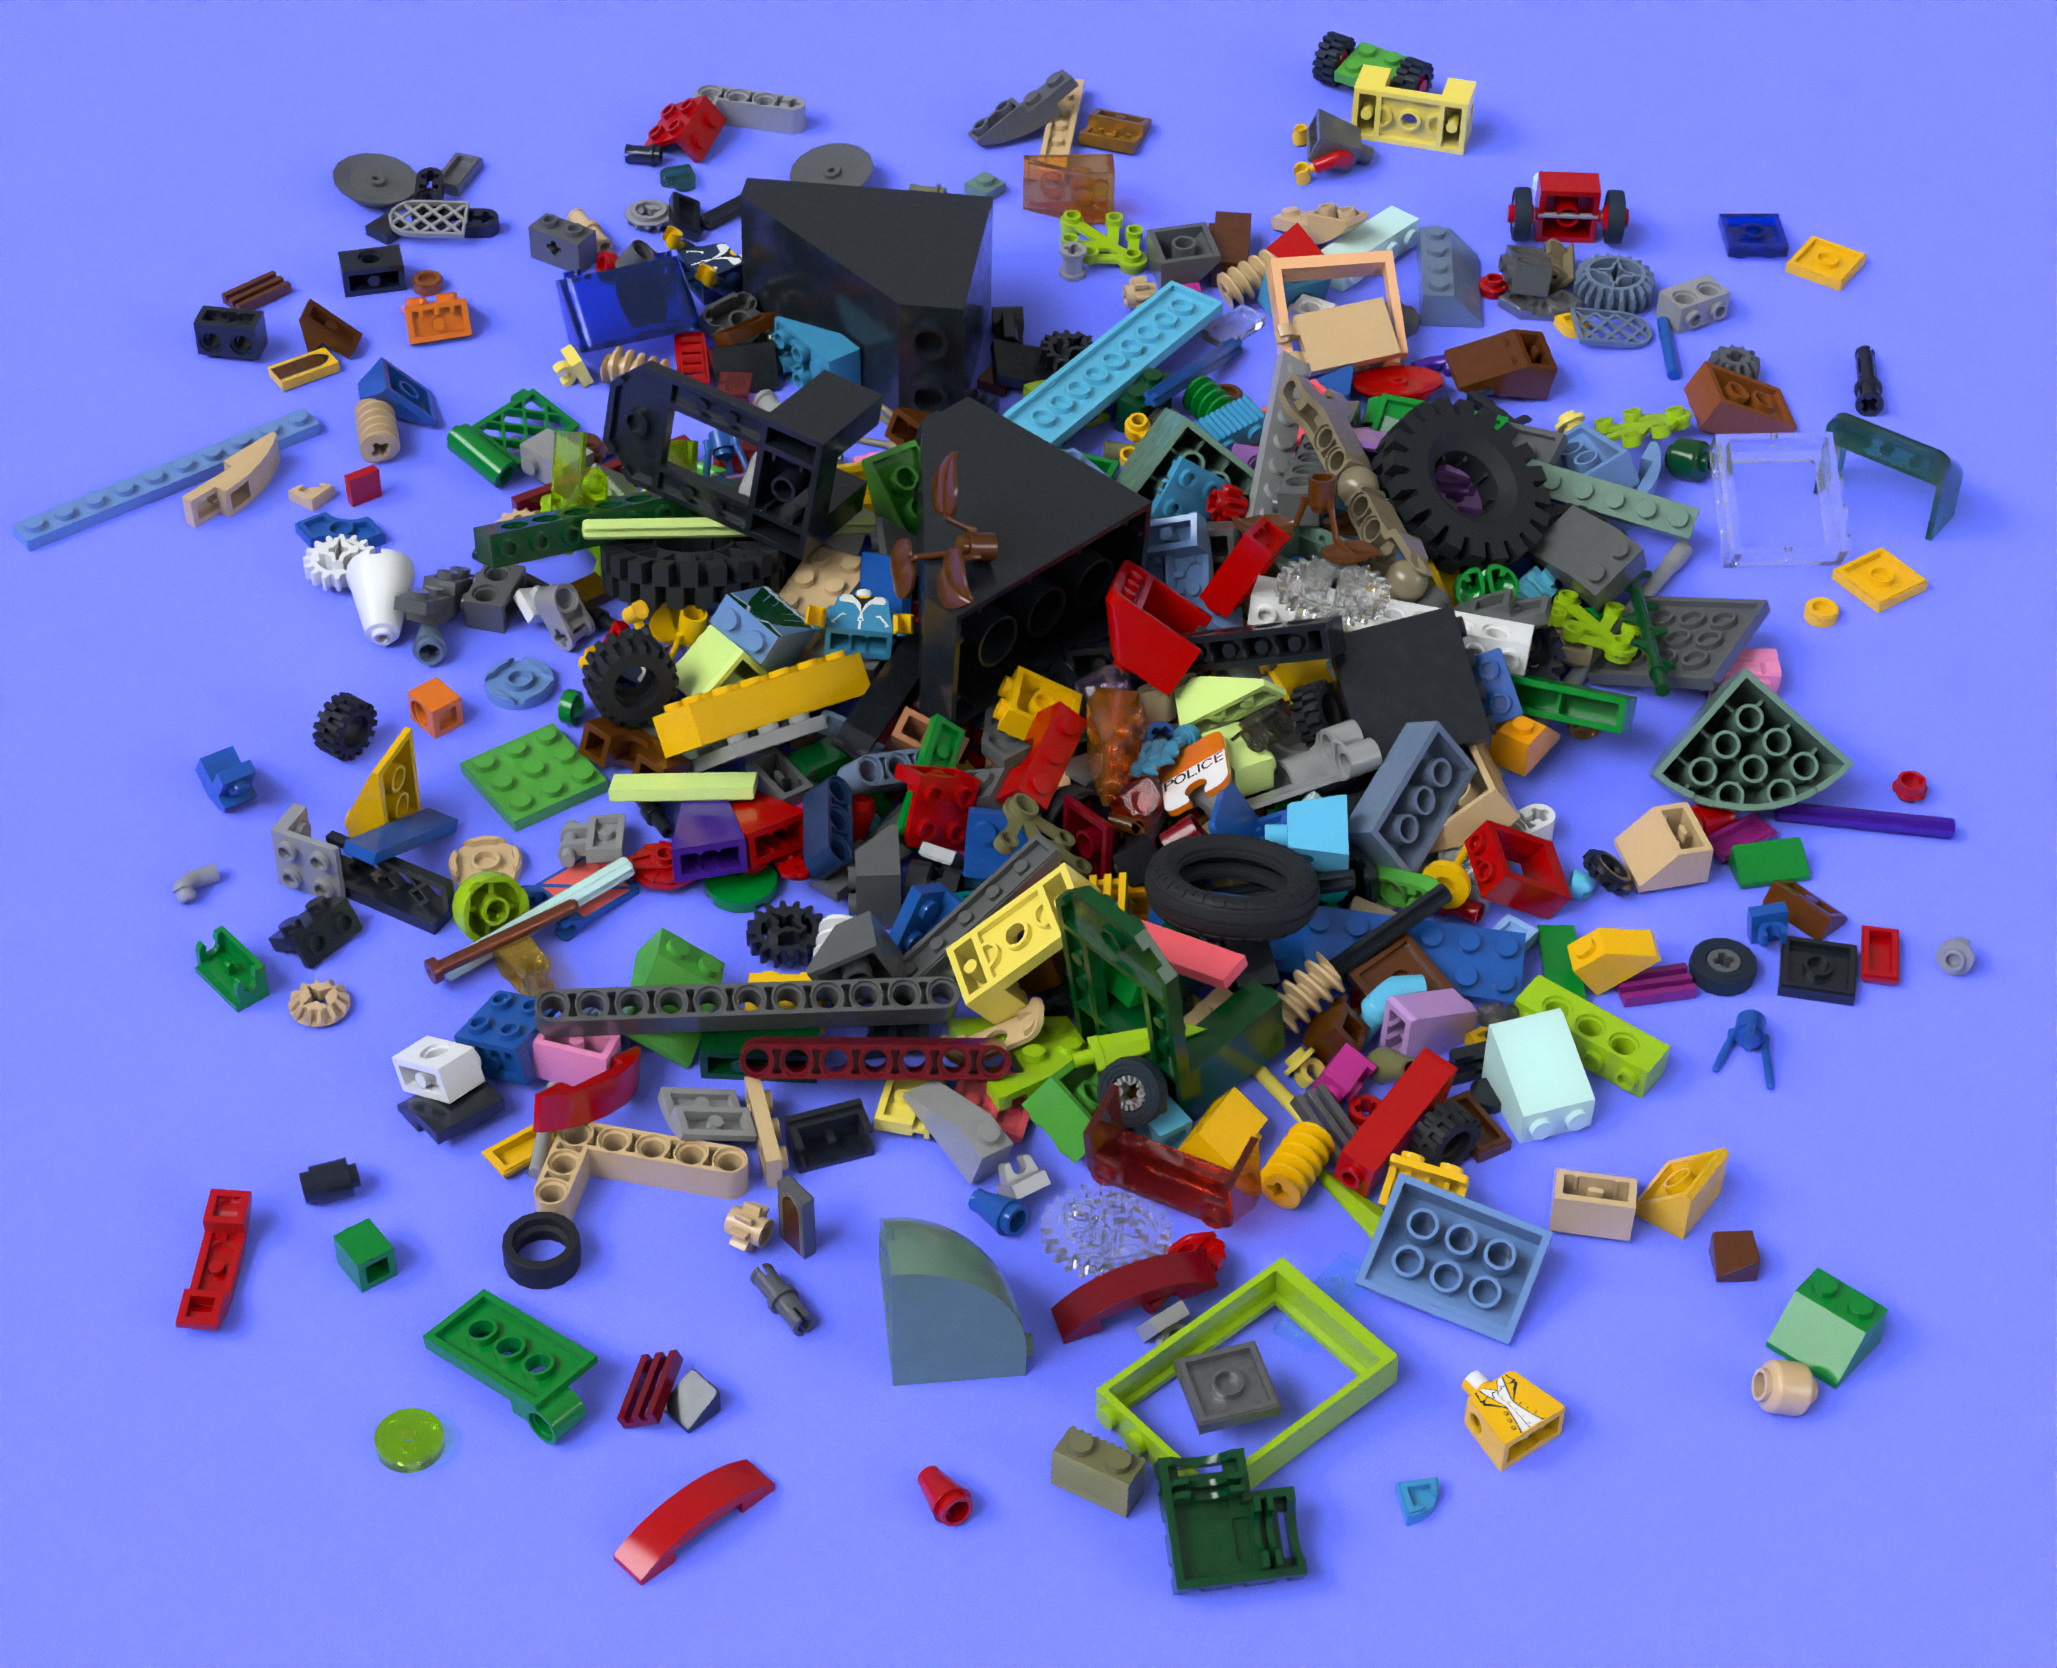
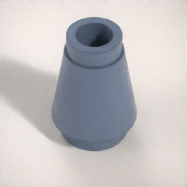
M422 623L413 643L412 652L414 657L424 665L438 664L446 656L447 646L439 626Z

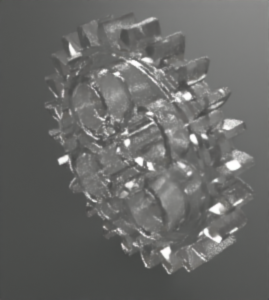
M1312 555L1311 561L1301 557L1299 558V563L1290 561L1288 567L1281 568V573L1277 575L1275 596L1279 597V604H1286V611L1296 610L1295 617L1297 618L1305 615L1309 617L1308 619L1341 615L1342 623L1355 627V621L1367 625L1368 619L1377 621L1379 615H1385L1386 609L1389 608L1391 585H1387V578L1380 577V571L1369 572L1370 565L1360 567L1357 566V563L1337 564L1327 560H1320L1315 555ZM1337 578L1333 603L1329 604L1327 602H1329L1333 579Z
M1100 1182L1095 1183V1189H1089L1082 1183L1078 1193L1067 1188L1065 1189V1198L1055 1195L1053 1204H1046L1045 1214L1041 1216L1040 1242L1045 1243V1254H1053L1052 1262L1054 1264L1065 1261V1272L1077 1268L1079 1269V1278H1084L1088 1273H1093L1094 1278L1123 1265L1167 1254L1168 1249L1171 1247L1172 1221L1167 1220L1166 1209L1158 1210V1200L1146 1202L1147 1193L1145 1191L1135 1196L1132 1194V1186H1128L1121 1191L1118 1190L1115 1182L1110 1185L1109 1189H1104Z

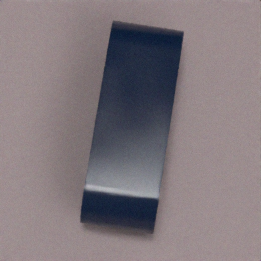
M831 775L809 790L803 797L804 864L808 872L818 880L827 879L853 860L852 793L846 781L837 775Z

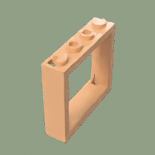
M1393 250L1270 258L1266 277L1274 332H1277V325L1289 323L1283 282L1383 275L1388 313L1401 354L1396 359L1354 367L1353 372H1362L1375 367L1403 365L1408 355V347ZM1292 342L1283 345H1277L1276 343L1278 355L1283 351L1287 353L1293 351Z

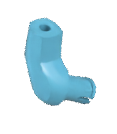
M1424 975L1391 976L1362 1000V1013L1359 1017L1370 1027L1363 1048L1370 1044L1377 1030L1383 1025L1386 999L1394 995L1426 992L1427 985Z

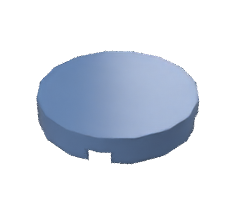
M523 657V661H514V658L504 659L494 664L485 676V691L488 699L496 706L507 710L535 708L545 703L553 695L555 688L552 669L545 662L532 657Z

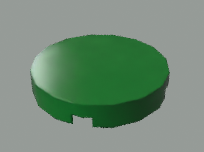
M768 863L767 868L753 875L736 873L705 878V894L713 900V904L719 909L733 913L751 912L756 910V906L762 903L766 906L777 894V872L774 866Z

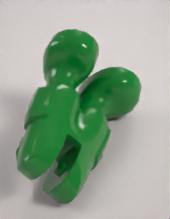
M1499 564L1488 565L1487 569L1483 571L1478 567L1469 568L1464 573L1458 575L1453 583V593L1458 604L1478 596L1511 588L1515 599L1519 592V582L1515 574L1509 568Z

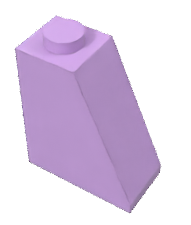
M1453 988L1391 996L1386 999L1379 1047L1387 1046L1413 1058H1416L1426 1047L1440 1056L1464 1043L1465 1034L1475 1029L1478 1011L1469 1000L1464 999Z

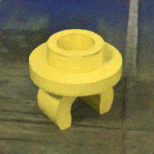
M1567 411L1558 417L1559 422L1554 428L1556 432L1565 433L1582 423L1586 417L1583 412Z
M1300 1046L1283 1061L1288 1066L1283 1073L1288 1076L1294 1072L1296 1083L1301 1088L1306 1089L1314 1082L1312 1077L1308 1075L1307 1070L1318 1078L1325 1066L1320 1060L1310 1058L1315 1052L1312 1047L1305 1051Z

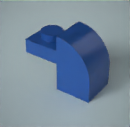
M233 746L199 759L195 771L207 795L220 811L227 810L258 796L252 785L256 770L251 760L241 763Z

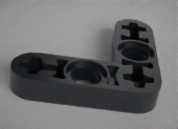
M434 167L420 170L416 176L414 200H443L445 185L442 171ZM432 181V188H427L429 182ZM423 207L416 212L422 216L429 211ZM446 208L438 211L442 216L450 212ZM469 208L465 238H490L499 232L500 224L496 211L488 208ZM465 209L459 212L463 217ZM412 214V217H411V218H412V221H414V220L417 219V217H415V216ZM432 215L428 217L426 220L430 223H433L434 221L438 220V218ZM454 215L447 220L451 222L460 219ZM420 222L414 227H416L418 230H421L424 227H426V225L423 222ZM442 222V224L435 227L441 231L448 226ZM462 224L456 227L460 231L462 230Z

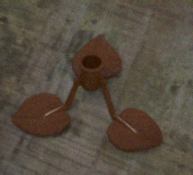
M959 451L951 452L936 468L931 487L932 502L935 512L943 514L945 522L966 532L963 535L957 536L955 548H949L947 551L912 555L910 539H899L894 544L890 556V571L893 579L894 593L898 599L904 600L909 598L914 590L916 580L915 562L944 558L942 562L943 568L940 570L937 578V591L940 603L947 609L964 608L975 602L968 587L964 562H993L996 559L998 539L995 533L977 532L976 525H968L953 517L958 503L957 454Z
M1321 472L1309 475L1308 494L1301 495V504L1293 520L1278 514L1258 515L1247 518L1232 516V523L1243 534L1265 516L1292 536V528L1299 526L1307 505H1309L1314 513H1329V517L1322 519L1318 526L1332 532L1334 544L1326 545L1321 549V556L1325 560L1337 564H1354L1366 560L1379 559V551L1372 544L1362 540L1343 542L1340 539L1339 533L1345 536H1358L1347 511L1335 514L1336 476L1330 473Z

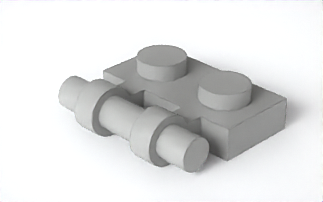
M626 813L589 815V822L584 823L568 820L561 829V843L558 847V857L562 866L572 867L581 856H586V863L598 864L612 863L624 857L627 831Z

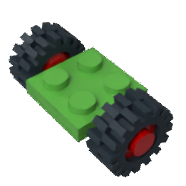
M1327 32V35H1324L1322 38L1323 42L1318 44L1319 50L1315 52L1316 59L1313 60L1312 64L1315 66L1312 69L1313 78L1335 87H1339L1342 84L1354 87L1362 66L1365 64L1392 68L1389 87L1429 93V88H1432L1433 83H1431V80L1434 79V74H1432L1434 68L1431 63L1361 42L1355 49L1356 42L1354 38L1337 32Z

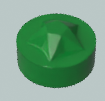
M567 689L563 692L559 701L558 718L561 723L576 725L585 712L584 695L582 691Z

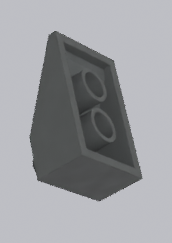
M1574 505L1543 534L1536 545L1526 552L1570 590L1578 593L1581 599L1599 613L1604 610L1605 603L1613 601L1647 567L1642 547L1618 528Z

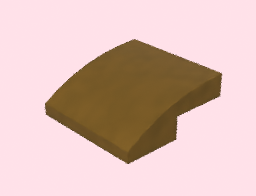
M1097 108L1089 114L1088 126L1079 132L1078 144L1133 155L1145 139L1152 124V119Z

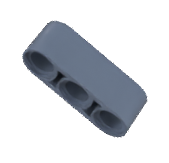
M921 747L866 754L842 766L838 770L837 776L846 781L851 789L852 796L907 789L906 783L894 777L897 763L916 764Z

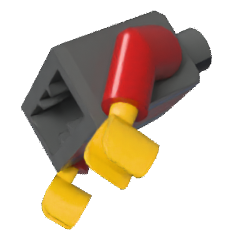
M1318 108L1308 127L1306 124H1297L1293 129V145L1302 146L1307 144V161L1312 163L1310 165L1306 162L1296 163L1294 166V177L1296 178L1297 185L1308 184L1311 181L1310 173L1316 172L1319 174L1332 168L1349 172L1356 161L1369 165L1373 158L1374 148L1362 144L1361 130L1357 126Z

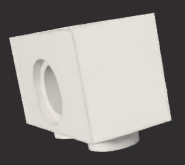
M426 1035L391 1057L404 1092L448 1104L485 1082L481 1069V1058L472 1046Z

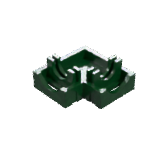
M1244 1448L1230 1449L1221 1453L1200 1457H1163L1156 1460L1154 1470L1156 1480L1159 1483L1158 1498L1162 1523H1165L1166 1535L1164 1538L1168 1565L1172 1570L1173 1578L1171 1579L1173 1596L1188 1594L1190 1591L1196 1590L1206 1592L1230 1589L1236 1585H1244L1246 1587L1270 1584L1287 1579V1581L1302 1580L1308 1574L1306 1560L1300 1547L1297 1532L1294 1486L1251 1491ZM1222 1465V1472L1178 1477L1177 1471ZM1283 1512L1290 1558H1284L1277 1513Z

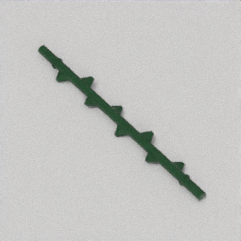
M1643 570L1624 589V591L1630 594L1634 613L1622 616V622L1638 625L1641 638L1631 639L1630 644L1645 651L1649 665V677L1654 683L1656 694L1664 697L1670 692L1667 670H1675L1676 664L1661 658L1656 638L1668 634V628L1652 625L1649 611H1658L1659 605L1646 600L1640 580L1652 577V571Z

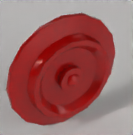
M1391 365L1375 367L1360 372L1354 376L1352 386L1358 392L1364 393L1368 400L1371 397L1382 396V393L1425 401L1429 398L1430 393L1442 387L1444 377L1437 371L1424 367Z

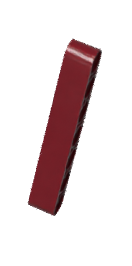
M758 1036L748 1039L742 1045L739 1063L744 1074L755 1079L996 1080L1001 1079L1009 1072L1011 1058L1005 1043L995 1038ZM760 1049L766 1052L769 1059L765 1064L755 1066L748 1062L746 1056L750 1051ZM795 1049L802 1050L806 1053L808 1059L801 1066H793L786 1060L788 1052ZM831 1050H841L846 1054L847 1060L841 1066H831L825 1060L827 1053ZM871 1050H880L886 1055L885 1062L876 1067L868 1065L864 1058ZM918 1050L924 1053L925 1060L921 1065L912 1067L904 1062V1056L909 1051ZM952 1050L960 1051L965 1056L964 1061L956 1067L947 1066L943 1062L945 1054ZM995 1050L1002 1053L1004 1056L1003 1061L998 1066L988 1067L983 1064L982 1058L987 1052Z

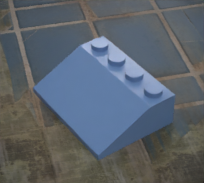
M1399 1172L1354 1285L1509 1346L1549 1250L1553 1232Z

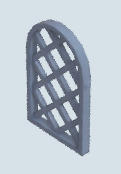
M1571 307L1570 309L1579 344L1638 349L1647 346L1652 337V329L1649 324L1633 313ZM1595 316L1603 322L1598 325L1591 318ZM1616 318L1623 324L1618 326L1611 322V320ZM1634 321V322L1638 323L1641 327L1638 328L1637 326L1633 325L1631 322ZM1587 322L1594 328L1590 331L1582 325ZM1607 324L1615 330L1609 332L1603 326ZM1628 326L1635 332L1630 334L1624 328ZM1599 330L1607 336L1602 339L1594 333ZM1620 332L1627 338L1623 341L1615 335ZM1640 334L1646 339L1640 341L1636 336Z

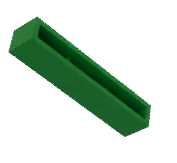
M1510 673L1523 709V714L1618 734L1631 732L1638 697L1527 674L1521 676Z

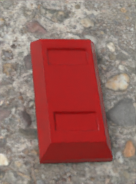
M1868 925L1861 926V980L1864 983L1885 986L1899 984L1898 929Z

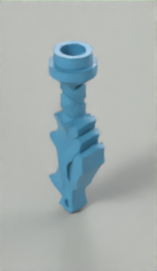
M1183 724L1175 729L1173 738L1169 741L1162 738L1159 741L1157 739L1153 740L1152 743L1151 741H1146V743L1141 744L1138 759L1131 764L1130 775L1140 778L1141 774L1158 775L1159 773L1156 771L1158 767L1174 764L1175 761L1172 758H1177L1180 750L1201 739L1199 729L1192 724Z

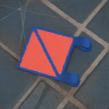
M586 856L575 861L572 867H565L535 885H522L521 888L525 889L528 895L529 910L536 907L543 898L548 900L600 870V864L586 863ZM628 880L611 888L579 907L575 914L557 921L556 924L562 927V929L556 932V936L567 942L572 940L586 924L639 894V888Z

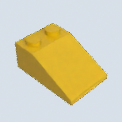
M404 727L371 772L356 802L348 811L345 818V828L348 830L350 838L422 810L412 728Z

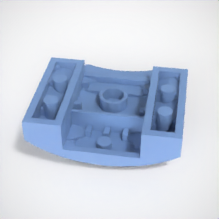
M1196 512L1150 520L1146 571L1205 612H1208L1209 609L1206 607L1205 602L1199 598L1214 576L1212 551L1205 518ZM1109 635L1102 638L1104 641H1110Z

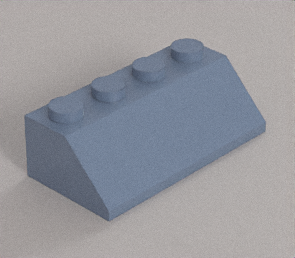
M1437 225L1420 227L1417 249L1420 326L1482 328L1477 254L1451 228Z

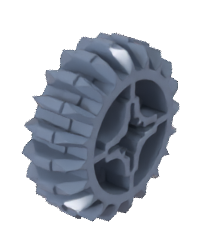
M1607 253L1606 256L1595 254L1594 258H1586L1585 262L1579 263L1575 271V280L1572 282L1574 296L1584 301L1585 308L1624 311L1633 314L1634 312L1642 313L1643 308L1649 307L1656 287L1654 285V273L1650 271V266L1642 265V260H1632L1631 256L1623 257L1620 253L1618 255Z

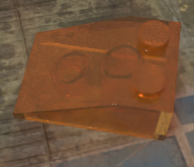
M1113 154L1023 155L1024 210L1059 219L1065 211L1077 210L1088 225L1105 224L1106 214L1114 212L1115 168Z

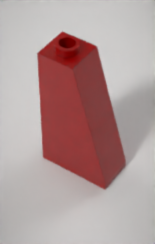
M1425 1047L1342 1149L1332 1177L1366 1198L1387 1175L1391 1154L1401 1156L1402 1151H1410L1408 1144L1412 1141L1410 1138L1412 1132L1418 1129L1416 1125L1419 1121L1423 1122L1425 1119L1424 1115L1429 1111L1432 1113L1436 1105L1441 1104L1443 1106L1458 1068Z

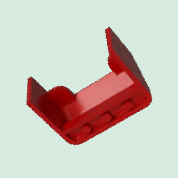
M1125 560L1116 572L1105 597L1111 654L1115 658L1113 663L1121 671L1127 674L1133 672L1169 697L1202 651V649L1178 633L1196 631L1198 625L1206 627L1212 616L1139 565Z

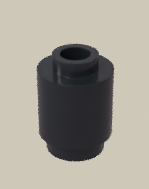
M346 1157L308 1166V1171L299 1173L306 1204L316 1202L317 1205H322L355 1196L354 1188L361 1186L356 1163L348 1164Z

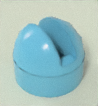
M1572 870L1567 884L1572 899L1584 900L1589 898L1595 888L1593 878L1584 871Z

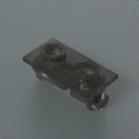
M1288 700L1277 707L1274 703H1271L1258 713L1254 712L1238 724L1241 731L1231 738L1232 742L1242 737L1250 750L1262 752L1274 743L1290 736L1294 730V722H1292L1283 709L1291 702Z

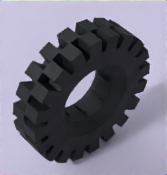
M1450 397L1436 398L1431 404L1428 400L1416 405L1411 411L1409 410L1380 440L1376 448L1378 454L1372 461V470L1376 475H1379L1380 491L1385 493V499H1388L1393 505L1407 533L1421 539L1429 558L1428 562L1438 554L1437 570L1452 575L1458 568L1460 574L1474 567H1478L1483 571L1491 564H1499L1509 568L1536 545L1543 536L1541 532L1548 525L1550 514L1544 510L1551 505L1550 491L1539 488L1547 481L1542 466L1526 465L1536 456L1527 442L1517 447L1512 445V441L1519 434L1514 427L1506 422L1500 429L1496 430L1494 428L1498 414L1486 407H1483L1475 414L1474 402L1459 398L1452 405ZM1440 465H1451L1467 474L1481 498L1482 513L1477 516H1471L1452 507L1444 499L1437 487L1434 470Z
M751 537L627 539L600 545L602 589L606 590V594L611 597H619L620 601L627 603L643 600L648 607H657L667 603L668 609H684L687 604H694L696 609L714 608V602L721 603L728 593L768 586L775 593H778L779 589H782L787 581L786 553Z

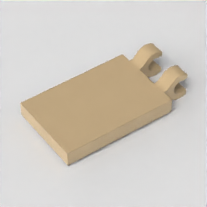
M1383 297L1294 315L1292 323L1279 324L1276 326L1277 332H1274L1277 345L1298 340L1302 352L1292 351L1288 353L1310 366L1309 377L1330 373L1349 364L1353 367L1396 359L1401 354Z

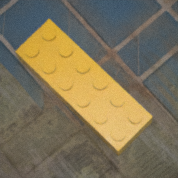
M840 650L818 659H810L795 666L784 667L762 676L758 675L742 680L736 684H728L703 694L699 693L686 697L680 701L663 706L665 713L652 717L666 759L720 742L743 732L748 733L774 722L779 723L805 712H815L863 696L869 688L870 682L860 652L846 656L845 650Z

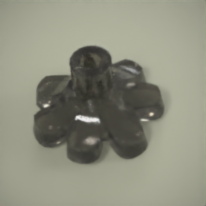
M1495 1001L1490 1005L1485 1002L1477 1006V1011L1481 1014L1477 1016V1021L1482 1027H1489L1490 1024L1515 1019L1520 1016L1519 1009L1513 1004L1504 1008L1501 1002ZM1486 1030V1032H1485V1034H1484L1486 1039H1487L1488 1030Z

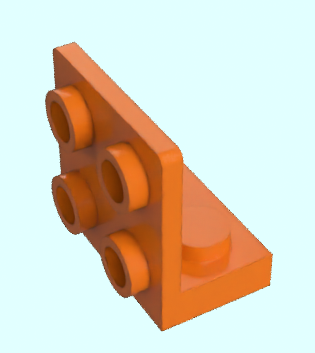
M457 292L435 294L436 300L427 301V298L423 296L405 299L406 305L399 306V312L404 313L409 344L472 335L466 298L458 297Z

